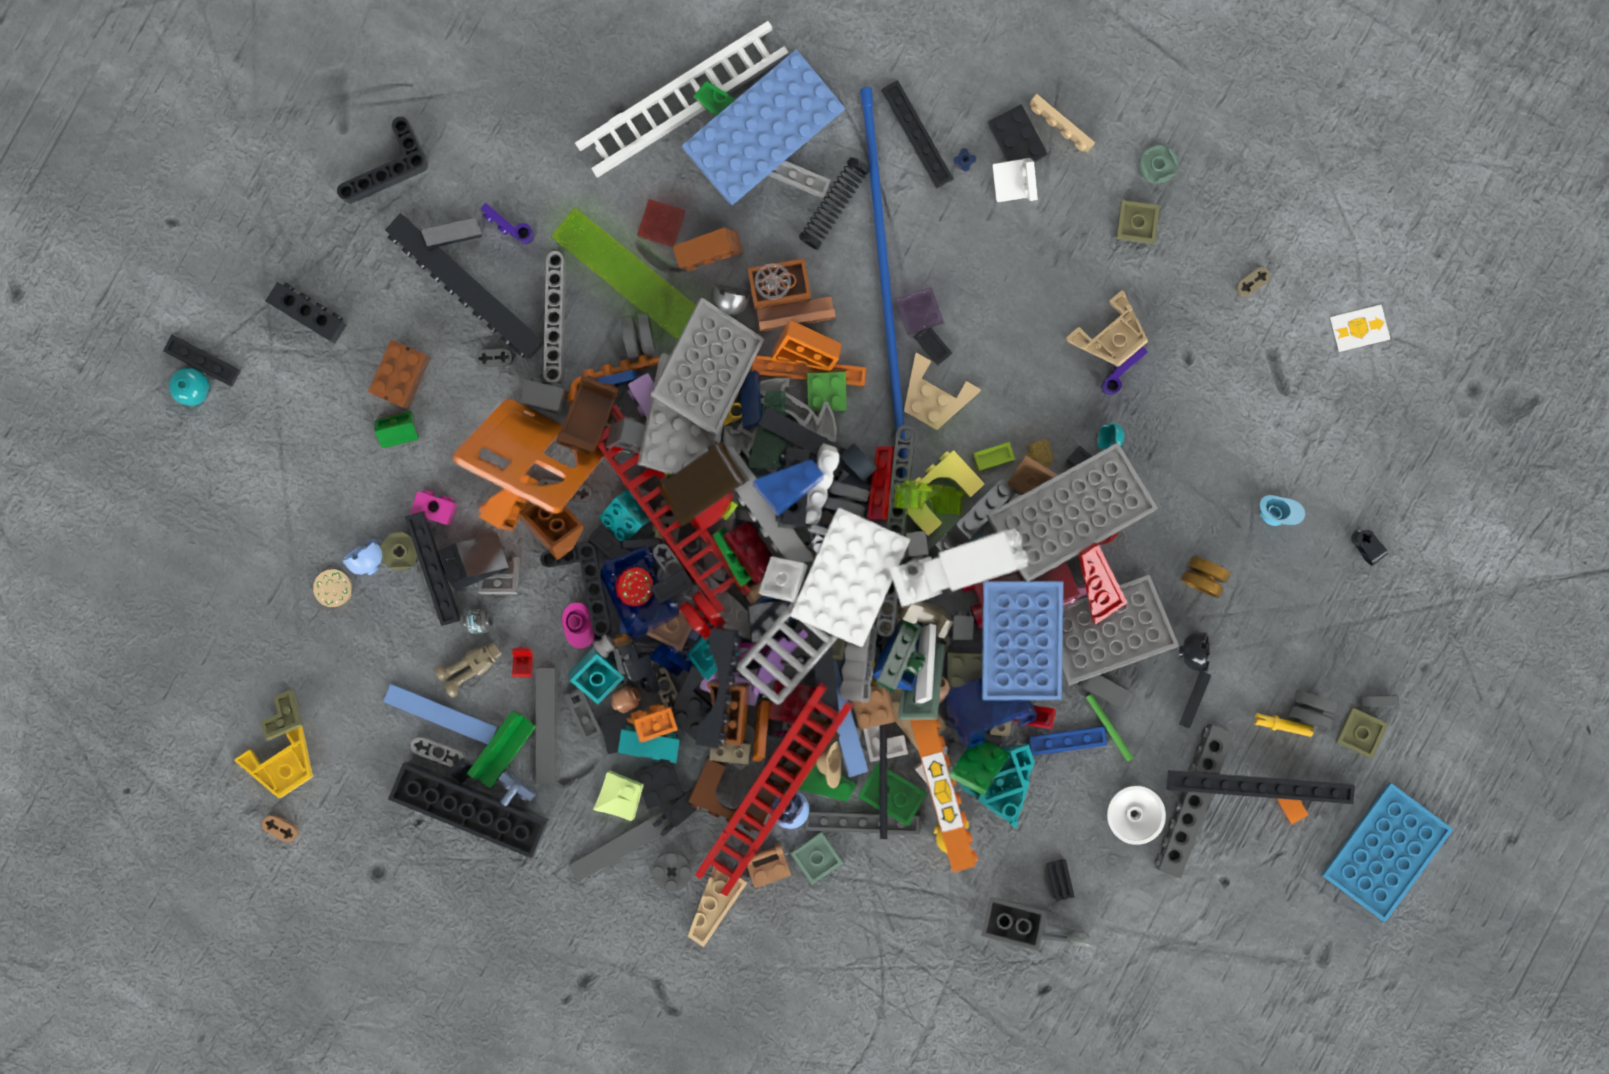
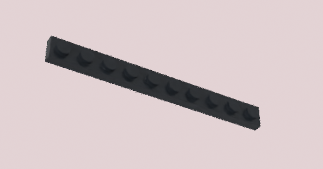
M1168 770L1166 789L1171 791L1353 804L1355 785Z

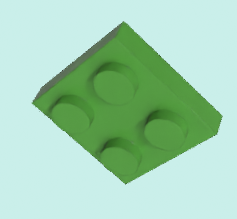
M846 371L807 372L808 407L812 411H821L824 402H828L832 411L847 410Z

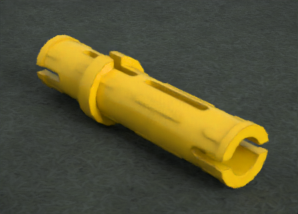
M1256 713L1254 719H1257V721L1254 720V725L1269 727L1274 731L1278 729L1312 737L1314 732L1311 731V729L1314 730L1313 725L1281 719L1276 715L1267 716Z

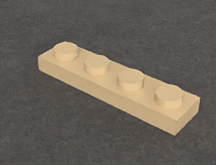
M1038 94L1033 97L1029 104L1032 106L1033 112L1044 116L1050 126L1057 127L1061 135L1075 142V146L1080 151L1088 153L1095 144L1091 138Z

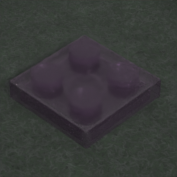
M932 287L895 299L907 335L944 323Z

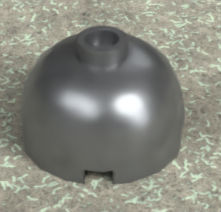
M717 284V287L713 285L711 301L714 306L729 316L737 315L747 307L750 293L743 290V293H740L736 287Z

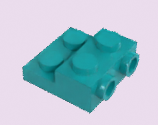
M702 637L689 651L687 656L701 675L709 680L718 669L714 657L709 650L710 637L706 640Z

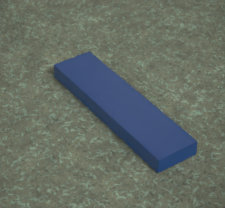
M1105 726L1028 736L1032 756L1107 746Z

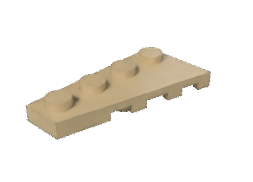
M714 866L688 934L689 938L703 947L747 884V881L740 877L728 896H724L720 892L730 877L716 870Z

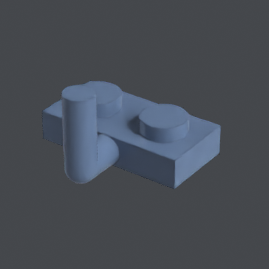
M508 771L503 772L499 777V780L502 781L501 784L508 789V792L500 801L504 806L509 804L516 792L517 796L524 801H531L537 794V792Z

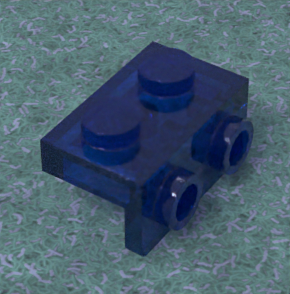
M662 642L650 657L654 662L676 676H679L683 669L689 672L693 663L687 655L681 656L678 649L672 645L669 648Z

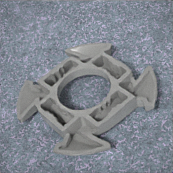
M773 378L760 382V394L764 397L761 399L762 414L765 408L768 407L778 413L791 415L800 425L833 443L836 442L837 427L834 414L828 402H824L817 418L815 413L806 404L786 393V388L790 387V378ZM742 421L737 428L738 430H733L731 426H724L723 440L728 449L733 446L740 456L744 452L752 462L771 474L781 471L779 454L765 450L760 443L759 425L745 429L743 428ZM797 445L794 447L796 449H802Z

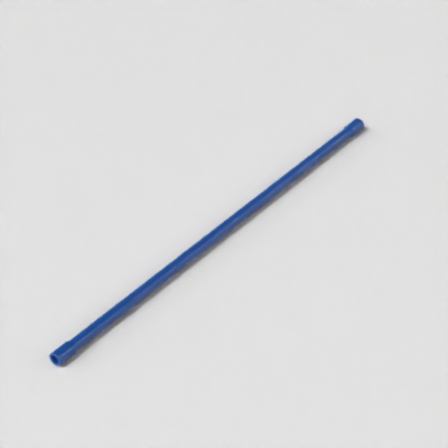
M866 87L860 89L864 112L896 433L898 428L904 425L873 116L872 88ZM905 431L901 434V438L906 440ZM906 449L900 451L899 457L901 459L907 458ZM906 469L898 470L899 478H904L907 475Z

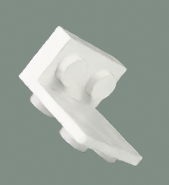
M1031 158L994 163L992 165L997 202L1028 198L1030 201L1038 200L1034 161Z

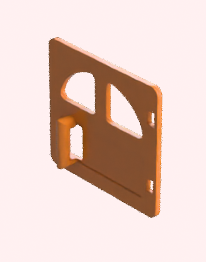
M505 399L454 452L453 460L457 464L551 512L558 513L564 508L604 456L598 448L593 457L572 449L576 458V468H570L543 454L544 451L557 439L563 425L512 399ZM486 448L511 462L505 469H502L481 458L480 450ZM533 464H538L563 477L565 480L553 485L537 486L523 483L520 479Z

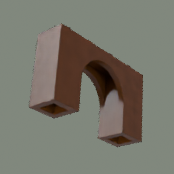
M707 756L690 792L688 801L691 802L690 806L699 810L701 808L707 809L710 815L714 817L721 815L726 818L725 821L730 822L738 808L726 807L716 797V788L726 766L719 761L709 760L710 757ZM761 787L756 795L770 806L776 795L764 787ZM751 803L746 810L747 813L764 823L768 814L754 803ZM742 818L738 822L744 825L743 829L754 833V830L760 832L759 829Z

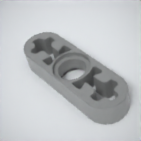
M417 737L411 743V750L415 754L449 767H453L455 763L452 758H447V761L444 760L448 755V750L451 751L449 753L450 756L458 754L459 759L464 758L466 760V756L462 751L426 737ZM423 741V745L426 747H429L430 744H432L431 748L429 749V754L426 753L428 749L422 748L419 751L416 743ZM435 747L443 749L444 754L441 758L434 756L433 750Z

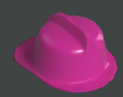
M581 603L569 604L562 614V627L566 639L575 648H586L594 639L589 609Z

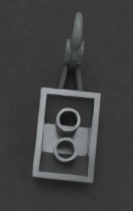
M994 897L989 898L981 936L1037 951L1041 949L1042 940L1065 941L1080 947L1093 946L1092 942H1088L1089 934L1046 922L1048 911L1015 901ZM1045 925L1071 934L1063 936L1044 933Z

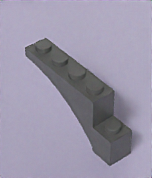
M1003 479L999 480L928 550V555L932 559L940 557L939 553L962 546L988 520L986 515L1000 508L1015 491Z

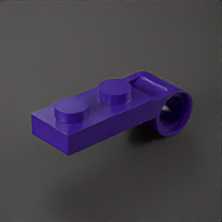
M485 203L480 208L484 212L482 216L490 223L496 222L499 225L497 229L505 236L510 234L522 244H530L534 240V232L529 225L522 223L514 227L488 204ZM523 230L529 231V235L526 238L520 237V233Z
M1144 347L1136 351L1119 367L1116 365L1113 367L1115 371L1102 383L1101 388L1104 394L1111 396L1121 390L1122 382L1119 377L1148 353ZM1108 381L1116 384L1115 391L1108 389Z

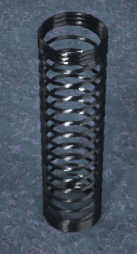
M854 157L848 159V166H844V171L840 172L841 176H837L838 181L833 182L834 186L830 187L831 191H828L827 196L823 197L825 202H820L821 207H817L818 212H814L815 217L810 218L811 222L807 223L808 227H804V232L799 234V239L813 249L819 250L822 242L810 235L805 229L811 230L822 239L826 238L813 230L809 224L815 225L826 234H829V232L815 224L812 219H816L827 228L832 229L829 224L820 220L815 213L836 224L830 217L822 214L819 208L825 210L834 218L839 219L835 213L826 209L822 203L843 214L840 209L829 204L825 198L831 199L843 209L846 208L842 203L831 198L828 193L834 194L847 204L849 201L835 193L832 188L838 189L846 197L852 198L849 193L838 188L835 183H839L848 191L856 193L854 189L842 183L838 178H843L853 187L859 188L856 183L844 177L842 172L847 173L855 181L862 183V180L857 176L847 172L845 167L850 168L862 178H866L865 175H868L870 169L863 162Z

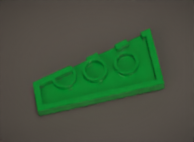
M707 81L693 95L714 117L736 100Z

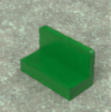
M412 411L375 419L374 431L382 448L419 439L414 426Z

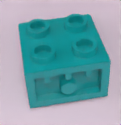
M628 489L618 495L599 516L600 521L620 542L631 540L638 530L650 521Z

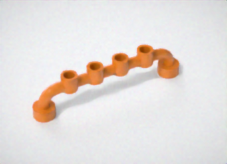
M641 355L638 357V362L631 363L630 359L620 361V366L615 368L612 367V364H606L601 366L602 371L594 373L593 369H587L582 371L585 377L599 378L629 370L646 369L653 365H658L659 357L649 358V355ZM582 376L571 382L569 387L570 393L566 395L568 403L573 402Z

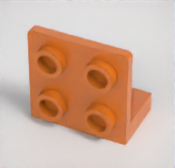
M660 704L648 707V711L639 710L632 712L631 717L626 718L627 722L634 724L639 742L641 743L678 730L671 707Z

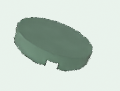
M1163 145L1149 147L1144 151L1139 161V169L1142 176L1149 182L1157 184L1171 179L1178 166L1177 156L1173 150Z

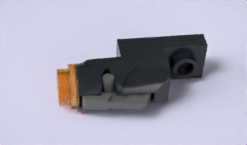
M628 633L615 636L613 638L618 673L624 674L628 681L635 682L640 680L641 687L645 692L656 693L660 691L649 655L638 652L632 637H629Z

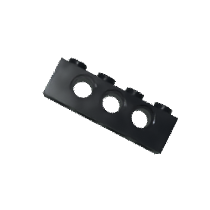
M277 282L265 302L335 344L347 324L342 322L343 317L335 312L332 315L327 313V307L318 302L314 305L310 302L311 298L302 292L300 295L293 292L295 288L285 282L282 285ZM294 297V303L288 306L289 298ZM310 307V308H311L310 314L307 315V316H305V315H304V310H305V308ZM327 317V323L321 326V318Z
M786 448L779 454L781 470L809 460V450ZM807 493L792 504L794 512L789 511L787 508L779 516L775 515L778 528L801 530L805 527Z

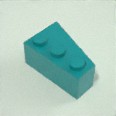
M626 725V728H621L618 753L651 757L655 760L665 759L676 763L680 739L679 736H675V732H670L641 743L639 742L635 726Z

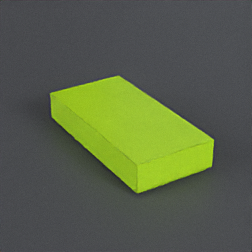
M1010 442L973 453L978 472L1015 460Z

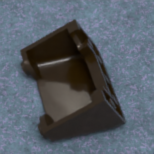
M717 441L713 442L707 447L708 451L673 476L670 477L668 474L659 481L661 484L658 487L681 526L688 524L694 520V517L699 516L709 507L749 481L724 442L719 444Z

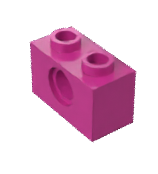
M425 489L423 493L417 491L410 513L415 514L425 511L427 519L451 526L458 505L453 503V498L442 495V498L434 497V492ZM436 501L439 504V508L436 512H433L430 507Z

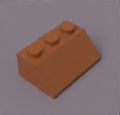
M532 502L519 512L525 526L557 560L574 548L584 529V525L566 506L560 512L554 513Z

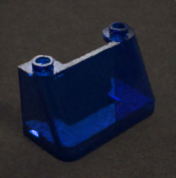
M647 545L605 561L601 569L604 585L628 636L632 640L678 617L680 612L676 601L673 602L669 599L659 604L653 593L646 603L639 606L626 605L616 594L617 578L627 568L637 567L644 569L650 574L653 585L659 582L653 569L655 557L653 552L649 551Z

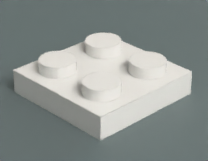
M771 557L759 593L763 596L796 602L807 565L801 562Z

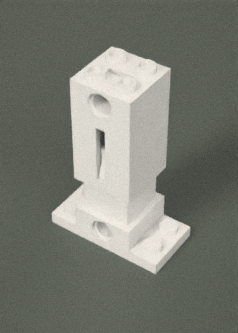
M1015 528L939 553L940 557L933 560L931 557L920 559L919 562L924 565L923 575L920 578H910L905 572L906 564L890 569L902 607L943 594L942 589L948 587L953 591L1027 567L1028 556L1022 549L1020 533Z

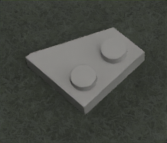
M514 557L512 561L508 562L510 569L479 581L478 593L517 594L520 558Z

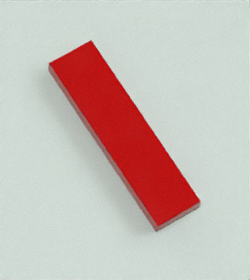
M876 446L874 464L877 466V469L872 474L867 512L868 521L886 519L887 522L894 446Z

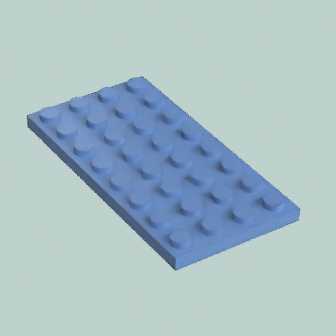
M796 49L681 147L730 206H732L842 113L845 107Z

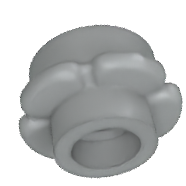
M912 559L911 562L906 564L905 572L910 578H920L923 575L924 565L919 560Z

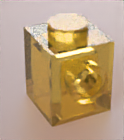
M1048 438L1027 445L1029 451L1027 456L1044 467L1051 466L1050 462L1055 459Z

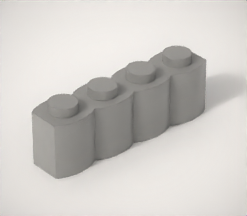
M876 624L872 625L863 647L848 641L844 648L846 661L842 667L843 682L839 689L841 699L869 702L873 661L875 658V643L878 633Z

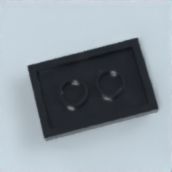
M1022 104L987 122L1007 161L1031 158L1036 162L1048 155Z

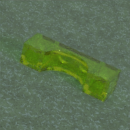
M904 481V484H896L894 508L922 510L924 503L929 499L933 505L934 513L962 515L963 492L955 491L956 487L944 486V489H942L943 485H931L929 487V483H918L916 485V481Z

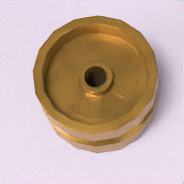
M1191 556L1188 566L1197 573L1185 571L1180 581L1207 595L1220 598L1224 588L1217 582L1226 583L1231 572L1209 560Z

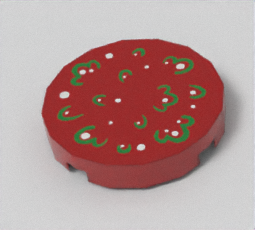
M637 567L627 568L617 578L616 594L626 605H643L652 596L653 592L650 587L653 586V580L644 569Z

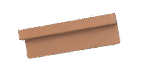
M831 297L757 309L760 332L786 328L790 320L800 325L834 320L836 317Z

